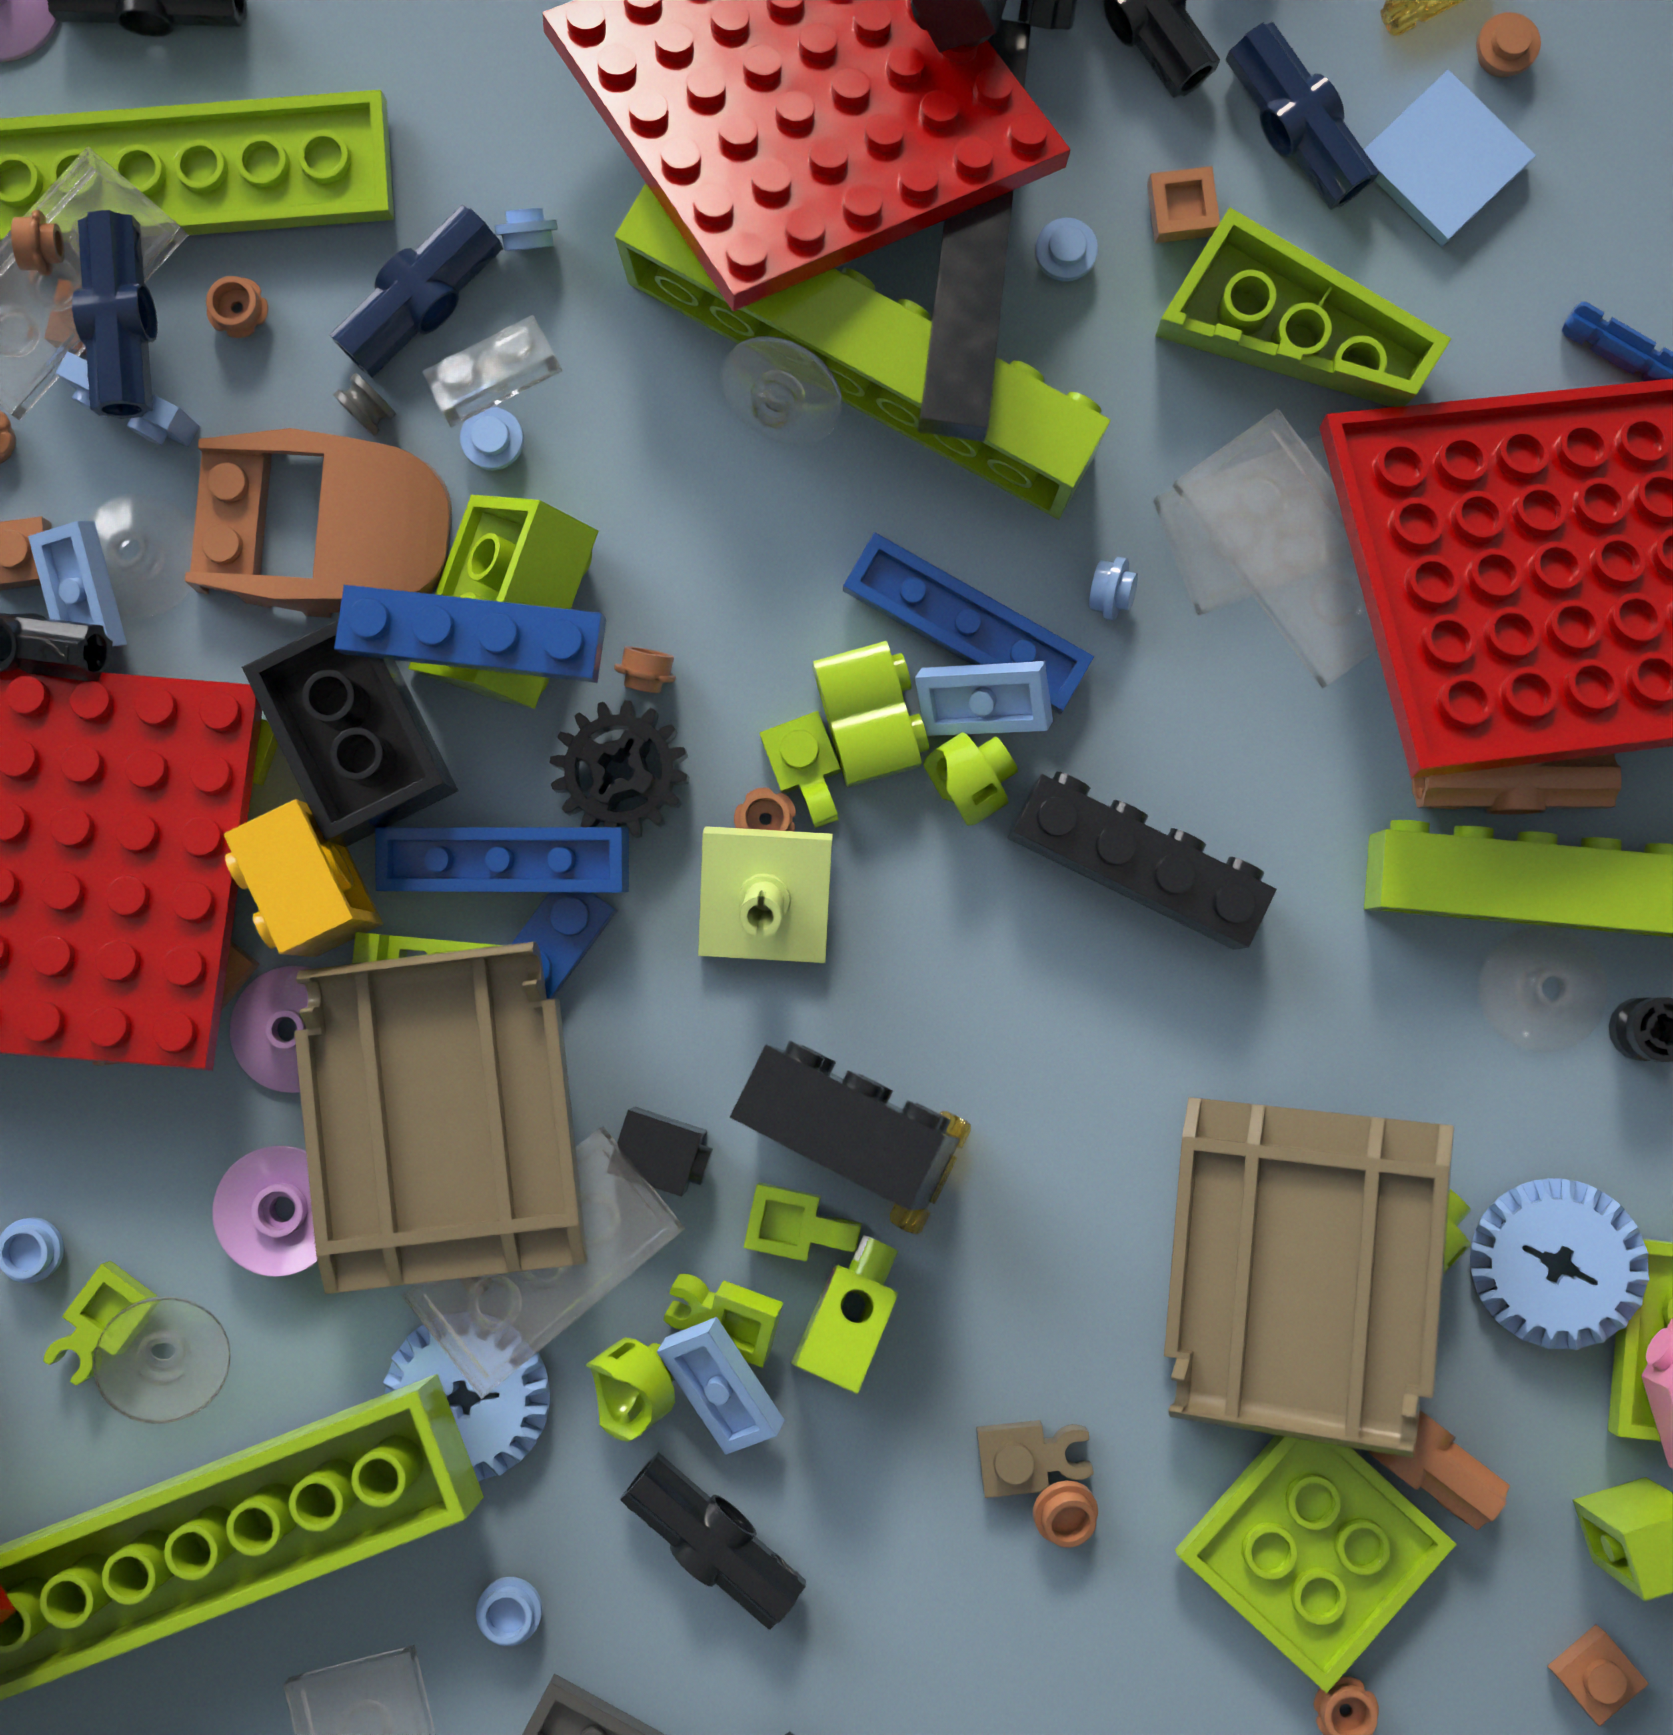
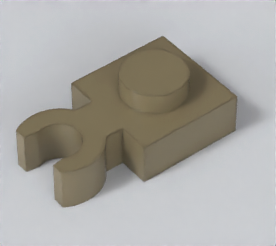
M1040 1420L976 1427L985 1498L1042 1492L1049 1486L1048 1472L1059 1471L1065 1477L1073 1480L1086 1479L1094 1474L1090 1461L1072 1462L1065 1457L1066 1449L1071 1443L1090 1440L1089 1432L1085 1426L1077 1424L1064 1426L1055 1433L1053 1438H1044Z

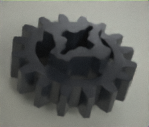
M624 700L620 714L613 715L605 702H600L597 708L598 719L590 722L586 716L579 712L574 717L580 731L575 736L566 732H560L557 736L568 750L566 755L550 756L549 763L564 771V777L553 781L551 787L556 793H570L571 797L561 807L567 815L571 816L582 810L585 811L581 827H597L600 821L604 822V827L627 825L631 834L635 838H640L643 831L642 821L649 818L660 828L665 825L663 815L659 811L664 804L680 808L682 802L672 793L674 785L689 784L690 777L680 770H675V764L687 759L688 754L684 747L669 748L668 744L674 740L678 733L672 724L664 726L657 731L655 727L659 714L651 707L641 718H637L634 704L629 700ZM624 730L618 740L603 744L594 741L606 732ZM652 742L657 747L661 757V779H658L649 772L645 759L651 750L650 745ZM629 756L627 764L635 771L633 777L629 781L619 777L611 785L613 776L606 770L607 765L611 760L616 763H622ZM580 761L590 767L594 781L588 792L590 793L588 798L580 784ZM641 796L647 800L641 806L629 811H612L613 809L616 810L621 800Z

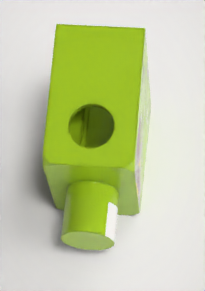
M862 1236L849 1269L839 1265L832 1268L790 1362L791 1364L858 1394L898 1296L897 1291L884 1286L898 1250L868 1236ZM848 1292L857 1293L865 1302L861 1317L855 1323L847 1320L841 1311Z

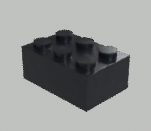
M338 620L242 666V669L325 841L347 847L375 833V827H387L458 792V789L395 660L346 655L335 650Z
M789 1040L785 1050L765 1044L730 1118L907 1210L927 1209L961 1139L946 1131L951 1119L917 1102L915 1104L907 1100L903 1109L888 1102L893 1093L892 1089L850 1070L847 1071L843 1079L831 1073L836 1061L804 1045L801 1046Z

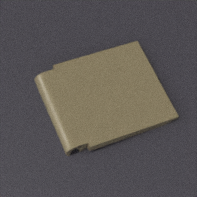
M534 941L299 971L296 981L299 984H304L308 993L307 1008L299 1010V1014L307 1029L295 1030L294 1034L315 1249L325 1294L587 1264L588 1256L560 999H546L542 957L538 944Z
M1188 1097L1181 1143L1164 1347L1165 1357L1177 1358L1171 1375V1380L1177 1382L1174 1403L1170 1405L1168 1410L1170 1417L1414 1458L1418 1434L1420 1396L1433 1398L1435 1395L1454 1125Z

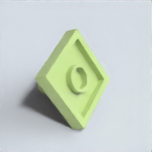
M705 826L702 836L698 956L825 963L833 834Z

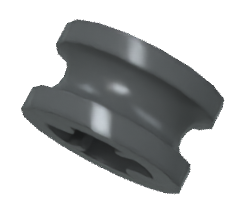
M354 373L349 378L351 380V387L347 391L338 389L333 396L366 430L375 436L380 431L378 428L380 419H392L396 413L357 373Z

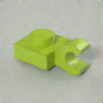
M817 710L759 732L781 793L786 794L800 788L815 829L838 821V813L824 779L841 773V769L819 711Z
M759 1182L756 1184L743 1248L805 1262L809 1259L812 1243L855 1252L858 1246L862 1222L818 1215L821 1195Z

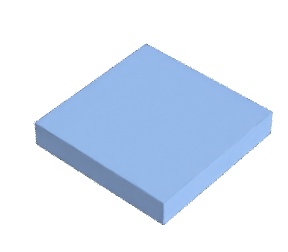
M1449 69L1364 149L1379 171L1374 181L1441 247L1450 241L1520 174L1536 156Z

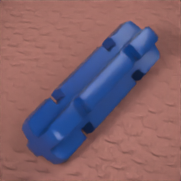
M1580 302L1573 308L1565 320L1562 332L1566 337L1580 345L1585 340L1592 344L1590 350L1632 375L1637 370L1643 373L1641 376L1642 381L1673 379V351L1663 347L1659 352L1654 349L1656 345L1654 340L1614 317L1609 322L1602 318L1604 312L1590 303Z

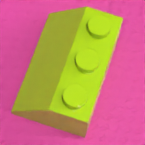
M471 495L435 595L571 610L581 579L591 565L592 549L599 531L541 500ZM410 662L408 666L409 670L500 702L532 709L536 708L540 694L543 693L550 679L548 677Z

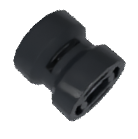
M1631 998L1619 1004L1612 1013L1608 1025L1610 1039L1614 1047L1625 1057L1637 1061L1673 1062V998ZM1666 1030L1664 1037L1658 1040L1662 1036L1663 1031Z

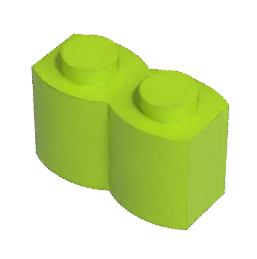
M887 641L813 661L814 677L846 788L919 768L922 764L920 752L929 750V742L920 714L909 716L902 692L911 690L912 685L903 654L891 655Z

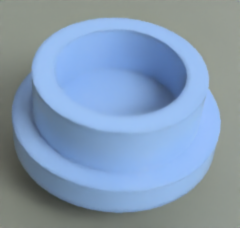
M543 208L505 211L507 224L494 225L495 235H502L504 251L553 247L552 231L558 230L557 220H544Z
M1059 218L1048 223L1038 235L1035 246V257L1041 270L1049 277L1065 282L1074 281L1085 276L1093 267L1098 253V243L1092 229L1084 222L1074 218Z
M484 407L473 412L465 420L460 433V443L463 452L474 465L485 470H500L511 465L519 457L523 449L524 434L518 420L510 412L499 407Z
M1116 557L1114 562L1100 560L1095 570L1090 591L1089 607L1091 610L1103 612L1104 619L1115 621L1120 609L1130 611L1137 589L1138 574L1129 572L1128 558Z
M31 1217L15 1221L0 1235V1269L14 1281L34 1283L46 1279L57 1270L64 1254L62 1236L53 1224L44 1219Z
M503 1577L489 1584L481 1594L476 1607V1620L481 1632L487 1639L501 1646H515L528 1640L536 1631L542 1617V1602L538 1592L529 1582L517 1577Z

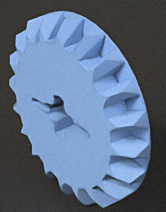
M1562 1178L1533 1180L1518 1185L1498 1197L1488 1207L1475 1229L1471 1243L1470 1268L1476 1291L1482 1303L1501 1326L1523 1341L1547 1349L1578 1350L1596 1343H1604L1614 1333L1626 1328L1631 1317L1642 1306L1645 1289L1649 1282L1648 1251L1639 1228L1618 1202L1590 1185ZM1528 1245L1542 1253L1547 1251L1552 1254L1558 1253L1562 1246L1568 1247L1572 1250L1569 1260L1578 1267L1580 1272L1595 1280L1594 1282H1589L1576 1275L1572 1278L1562 1274L1557 1282L1550 1281L1546 1278L1549 1270L1548 1267L1540 1262L1538 1256L1523 1249V1246Z
M479 1311L450 1312L437 1316L414 1330L406 1337V1340L391 1357L392 1363L383 1381V1384L386 1386L385 1394L438 1374L446 1396L459 1388V1380L466 1381L468 1391H479V1394L498 1393L486 1396L470 1407V1415L463 1413L461 1404H451L448 1401L478 1482L493 1476L502 1475L519 1463L537 1443L549 1412V1379L539 1352L526 1335L513 1324L500 1317Z

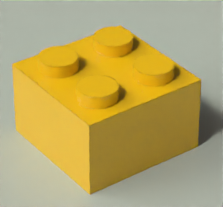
M294 799L223 834L231 850L230 853L225 855L228 869L241 889L249 888L259 909L258 912L253 914L255 926L262 940L270 949L277 947L279 954L316 958L355 939V932L367 933L383 925V921L348 848L325 841L307 803Z

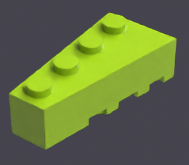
M1231 207L1225 213L1163 314L1155 335L1158 338L1390 407L1406 406L1417 395L1452 339Z

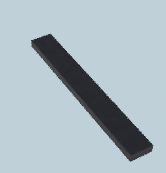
M1001 19L997 33L993 34L987 41L1025 89L1031 26L1023 22ZM1014 190L944 220L918 432L985 442L989 425Z

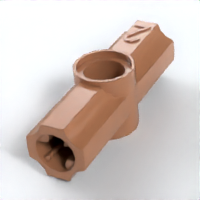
M1614 754L1414 778L1412 779V794L1415 797L1417 808L1450 810L1486 808L1487 814L1494 815L1543 813L1546 809H1608L1615 807L1617 795L1621 790V766L1617 764Z
M1420 1409L1414 1458L1368 1450L1369 1454L1418 1491L1420 1487L1436 1498L1437 1502L1477 1531L1486 1523L1493 1522L1506 1505V1495L1510 1485L1453 1441L1456 1437Z

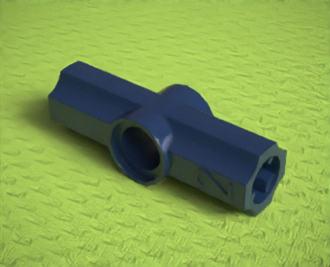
M1263 22L1246 33L1229 50L1225 61L1259 107V118L1265 137L1273 149L1282 157H1294L1330 210L1343 206L1371 184L1379 174V171L1344 123V106L1340 95L1328 78L1317 73L1312 76L1274 22L1268 24Z
M462 204L416 250L412 248L403 249L384 264L376 276L375 290L352 311L330 334V337L364 373L373 378L418 332L428 334L440 327L450 317L458 304L459 292L503 249L500 240L471 208L468 209Z
M111 210L87 212L86 217L78 220L82 288H77L72 296L74 324L81 342L86 347L90 409L99 416H112L120 419L143 417L144 413L153 411L148 343L156 340L158 321L154 300L150 290L144 284L140 223L133 215L120 214Z

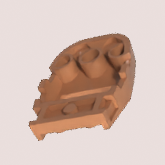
M294 428L209 437L198 440V449L202 451L195 526L190 572H185V582L196 592L209 595L210 588L236 594L248 604L267 608L274 606L300 611L305 616L331 618L332 613L340 612L344 584L431 594L438 586L448 559L452 505L443 479L423 460L403 449L390 445ZM272 454L324 457L312 578L260 575Z

